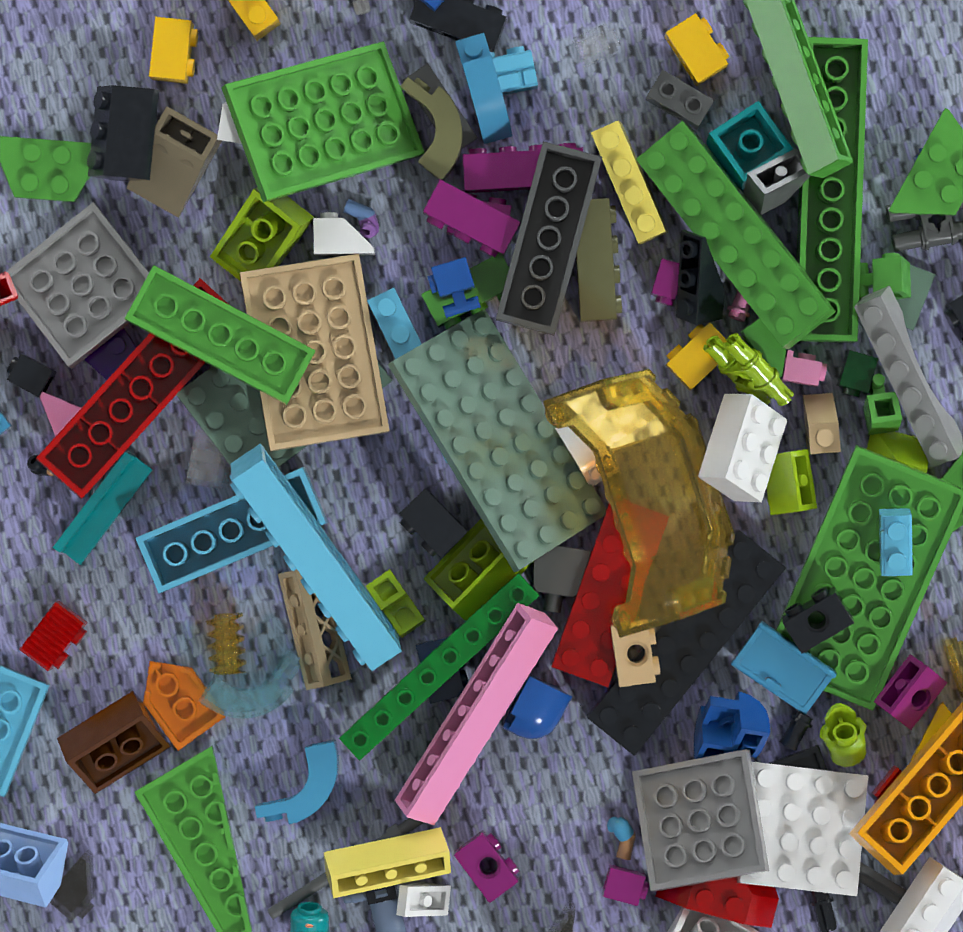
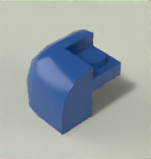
M529 674L502 728L526 739L542 738L551 733L558 725L572 696L563 692L561 688L548 684Z
M739 691L734 700L710 696L706 706H700L694 731V759L745 749L750 750V756L756 759L762 752L770 735L769 717L760 701L749 694Z

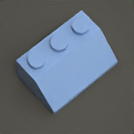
M0 823V896L46 908L61 886L68 847L67 839Z

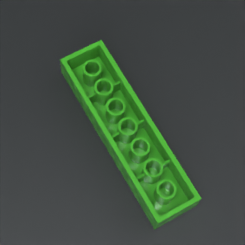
M682 120L636 158L690 230L695 234L706 237L715 262L782 348L789 350L836 312L689 124Z

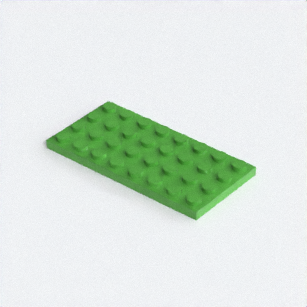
M855 445L785 610L795 603L800 602L803 605L812 599L811 595L823 587L830 589L835 586L851 612L854 624L809 649L807 652L834 669L837 673V676L831 679L823 691L873 711L876 706L874 700L885 686L963 509V488L858 445ZM879 509H910L912 514L913 575L882 576L880 572ZM815 611L809 615L808 620L812 623H820L824 620L825 615L822 612ZM781 617L776 631L793 641L783 625Z

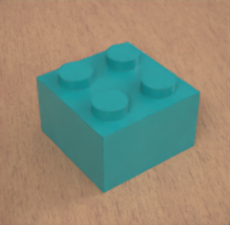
M759 101L711 131L706 140V145L740 190L745 188L748 172L793 150Z

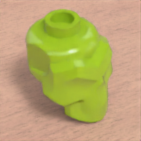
M842 703L832 705L824 718L826 724L820 729V738L828 747L833 763L842 767L855 766L863 761L866 756L864 734L867 726L860 717H856V712L849 706Z

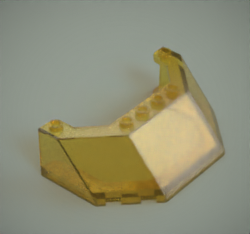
M650 369L601 379L543 401L548 422L558 429L569 427L593 451L596 459V469L601 474L605 487V496L614 514V524L620 533L624 545V555L629 561L631 572L626 602L616 606L612 616V623L618 632L619 638L681 620L726 603L727 593L722 589L724 579L729 578L732 560L727 556L728 546L734 544L735 538L721 492L698 477L707 450L698 420L691 413L685 414L679 408L680 401L668 388L661 389L654 382L656 381V375Z

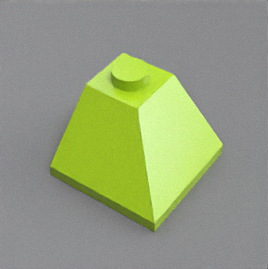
M899 432L870 435L866 449L927 473L928 459L917 437Z

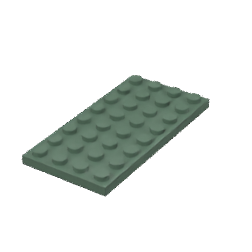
M485 309L473 314L388 364L514 573L604 517L606 512L605 505L594 487L585 480V477L558 435L555 423Z

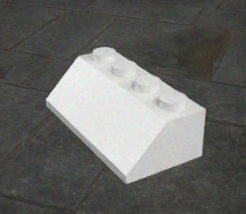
M929 857L880 932H948L963 910V878L932 857Z

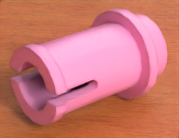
M737 290L732 305L727 307V310H729L728 316L737 321L744 322L746 317H750L748 313L750 305Z

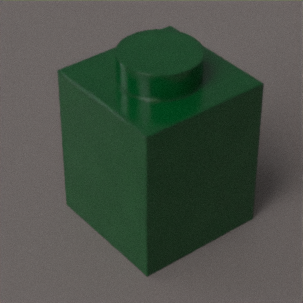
M851 350L846 351L836 386L843 388V394L857 398L860 397L861 393H869L879 358Z

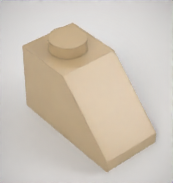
M833 393L803 395L806 447L809 450V455L841 452L839 422Z

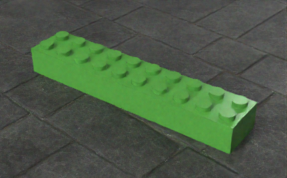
M808 37L853 163L825 178L810 176L799 188L796 261L836 311L800 341L855 343L858 341L859 316L854 306L859 302L868 39Z

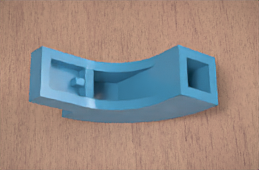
M481 33L455 41L483 143L488 144L512 137L507 109L485 34Z
M336 740L306 745L308 779L304 788L294 796L256 804L257 818L264 817L265 822L282 819V814L287 813L288 823L293 824L315 813L328 799L337 780L339 755Z

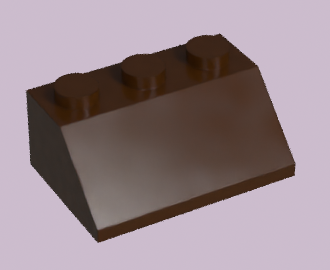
M131 691L57 738L66 763L94 794L171 747L151 713L134 691Z

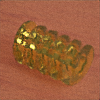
M243 612L212 614L214 618L207 620L206 625L215 627V630L206 633V636L214 638L215 642L207 645V648L216 651V654L208 657V660L217 663V666L210 668L209 672L217 675L246 673L238 669L246 665V660L238 658L239 655L246 652V648L237 646L238 643L245 640V636L236 634L237 631L244 628V624L235 622L236 619L243 617Z

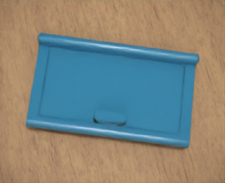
M763 621L760 622L731 663L732 666L804 715L807 714L831 679L837 676L834 669L807 651L801 654L793 641Z

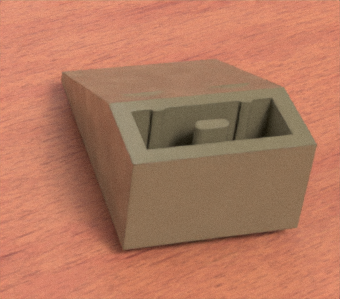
M166 106L155 126L150 180L129 181L127 189L179 218L222 140H217L218 135Z

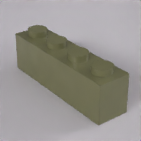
M609 198L591 199L576 253L580 322L616 320L617 313H622L621 295H615V283H620L619 265H614L613 254L618 253L617 235L612 236L611 224L616 223V206H610Z

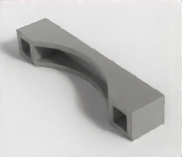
M887 286L863 296L854 308L931 468L959 458L963 452V437L955 420L940 404L921 371L909 340L903 312L891 287Z

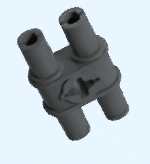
M891 204L885 206L889 223L915 218L919 224L917 230L891 235L894 252L919 247L927 251L930 247L950 243L955 245L958 243V239H963V220L955 222L952 216L936 215L941 216L942 221L937 224L938 228H935L934 223L928 222V218L933 214H891L888 212Z

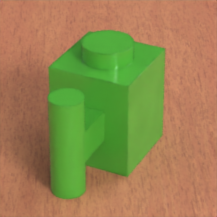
M885 253L882 255V258L872 259L873 273H869L868 263H860L859 300L869 294V288H873V292L887 286L891 287L896 299L911 298L910 262L900 256L899 253Z
M880 373L873 376L869 390L870 395L866 396L863 405L868 435L898 431L902 422L898 397L895 391L885 392V377Z

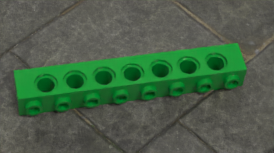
M518 572L350 726L339 739L360 761L500 632L517 603L529 606L539 597V594Z

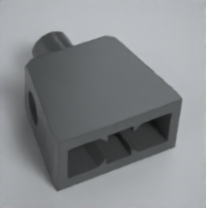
M556 546L533 562L534 589L537 592L546 593L544 611L561 613L563 596L576 597L590 557V550Z

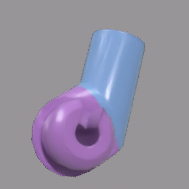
M348 199L343 213L358 219L361 229L360 234L364 238L370 239L377 235L379 223L375 211L368 206Z

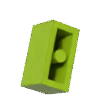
M808 449L777 453L767 485V502L771 515L817 509Z

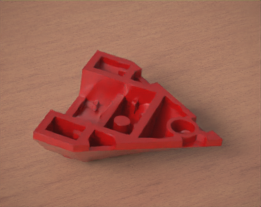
M737 877L656 891L655 897L689 910L745 925L768 928L772 927L779 901L775 887L737 883Z

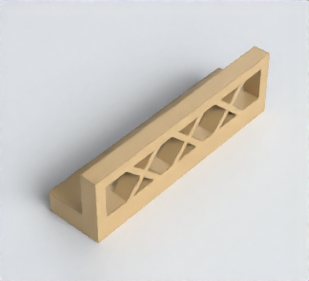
M297 569L295 571L279 573L280 586L306 690L326 687L352 679L343 642L335 629L337 624L332 616L327 619L323 615L321 619L316 615L314 607L317 601H320L315 593L309 595L300 581L303 578ZM324 630L331 636L332 642L329 648L322 641ZM331 660L338 664L340 676L331 677L329 669Z

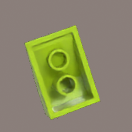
M256 187L217 244L210 258L241 282L240 272L279 266L300 240L314 216L288 196L263 203L259 190Z

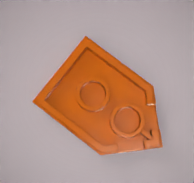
M149 661L143 704L177 751L227 716L192 667Z

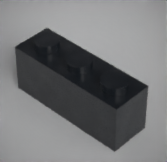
M416 0L409 20L410 24L456 41L484 33L489 51L495 53L507 21V16L502 15L503 10L495 6L486 5L483 8L474 5L475 0H444L435 12L421 0Z

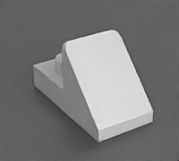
M416 881L400 885L396 915L403 917L448 915L451 886Z

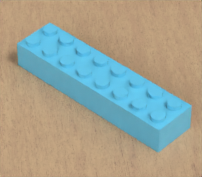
M260 443L231 463V475H229L232 481L230 484L232 490L239 499L244 497L250 505L248 508L249 513L257 523L263 522L268 530L265 532L272 545L275 548L280 545L285 553L283 558L292 571L296 569L299 571L303 578L300 580L309 595L315 593L320 601L318 606L327 619L332 616L337 624L335 629L344 642L348 640L351 642L354 648L352 652L361 665L366 663L370 670L373 671L402 652L398 633L262 444Z

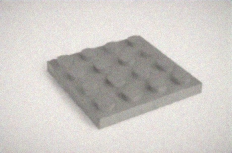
M94 202L6 271L9 273L18 294L17 300L71 369L130 323L125 320V317L149 274Z
M739 750L632 771L650 891H660L769 871L750 750Z

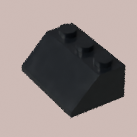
M116 85L97 87L93 100L95 107L94 121L90 129L92 137L91 150L87 158L88 176L114 181L150 180L159 90Z

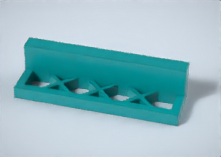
M125 451L52 548L59 553H65L79 565H82L153 469L131 452Z

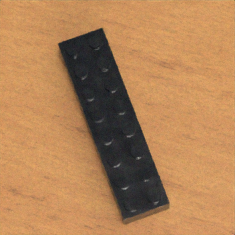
M736 529L655 630L656 644L651 645L652 657L658 656L660 674L655 675L656 682L619 687L618 679L616 678L586 715L587 718L635 756L786 567L743 532ZM643 647L640 648L631 661L636 662L643 658Z

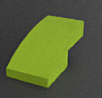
M390 569L366 585V588L401 638L426 622Z

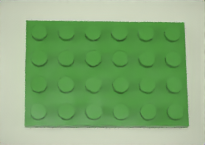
M384 41L231 82L221 87L263 203L417 158L425 153Z

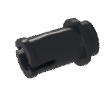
M798 710L795 715L791 714L792 721L779 741L797 751V747L807 729L813 726L811 725L813 719Z

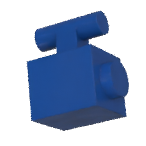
M466 257L431 267L433 275L427 277L432 294L438 292L440 299L452 295L454 303L443 306L446 318L481 307L478 296L466 299L464 291L475 288Z

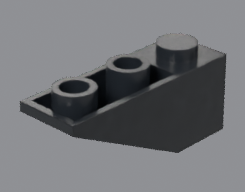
M681 230L676 317L694 325L723 319L725 290L706 237L687 230Z

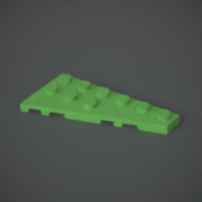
M212 745L136 790L134 793L216 932H252Z

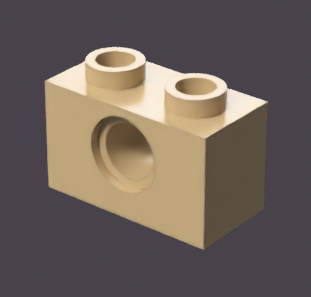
M646 620L610 625L619 687L656 682L655 675L660 674L658 656L652 657L651 645L656 644L654 626L648 627ZM632 645H640L644 648V656L640 661L635 662L628 658L627 651Z

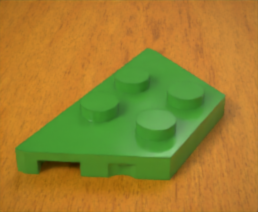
M945 108L888 210L891 214L955 216L963 202V129L950 110Z
M0 136V163L15 198L76 202L84 185L90 179V176H88L87 158L91 150V143Z

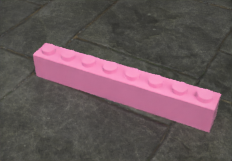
M517 603L397 795L395 802L406 817L435 825L440 815L444 812L452 796L460 787L464 777L475 763L476 758L490 739L493 731L558 630V627L546 613Z

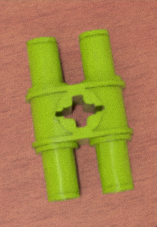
M738 333L731 334L726 339L727 342L724 343L716 335L706 341L708 345H704V351L716 361L720 373L726 375L735 384V388L739 392L752 394L766 405L773 398L779 406H784L791 401L790 397H793L794 392L779 378V371L765 361L759 350L751 349L740 338Z

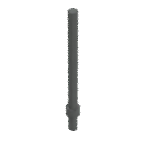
M408 818L399 825L395 823L387 828V833L374 841L406 835L424 822ZM326 872L267 909L271 918L274 920L328 885Z

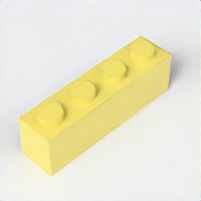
M618 120L591 132L638 244L646 243L669 233L640 164L636 160L637 157L622 123Z
M441 827L323 852L325 872L333 898L451 873L450 852Z

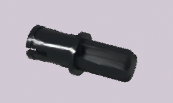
M810 891L812 897L810 905L814 906L820 932L835 930L837 925L831 904L834 901L833 897H830L829 893Z

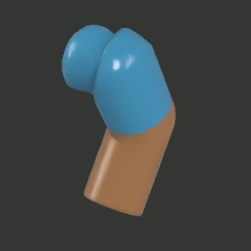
M615 816L611 817L607 822V829L609 832H614L619 840L616 857L631 860L636 833L626 819Z

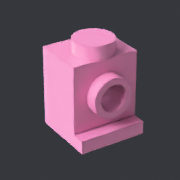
M786 351L783 375L780 378L782 381L813 387L818 386L819 381L824 382L827 364L815 361L816 355L798 353V357H793L794 351Z

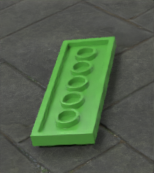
M155 265L150 270L125 317L126 321L286 405L290 401L316 351Z

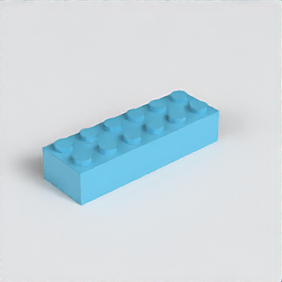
M302 467L284 475L320 526L328 523L306 469ZM233 496L136 537L158 593H163L273 546L265 533L268 530L262 521L257 523L248 511L250 505L244 497L239 499L237 496Z

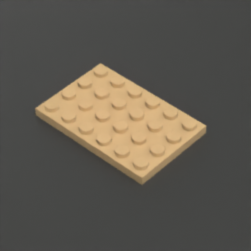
M359 254L240 272L246 314L316 350L287 405L260 391L270 452L389 432Z

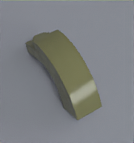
M407 77L400 86L401 89L431 113L436 127L434 140L418 163L437 179L445 181L459 159L463 144V129L458 110L450 96L440 86L431 95L428 93L431 88L417 77L413 81Z

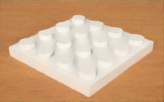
M752 762L769 871L738 876L737 883L857 896L862 846L849 833L865 815L868 775Z

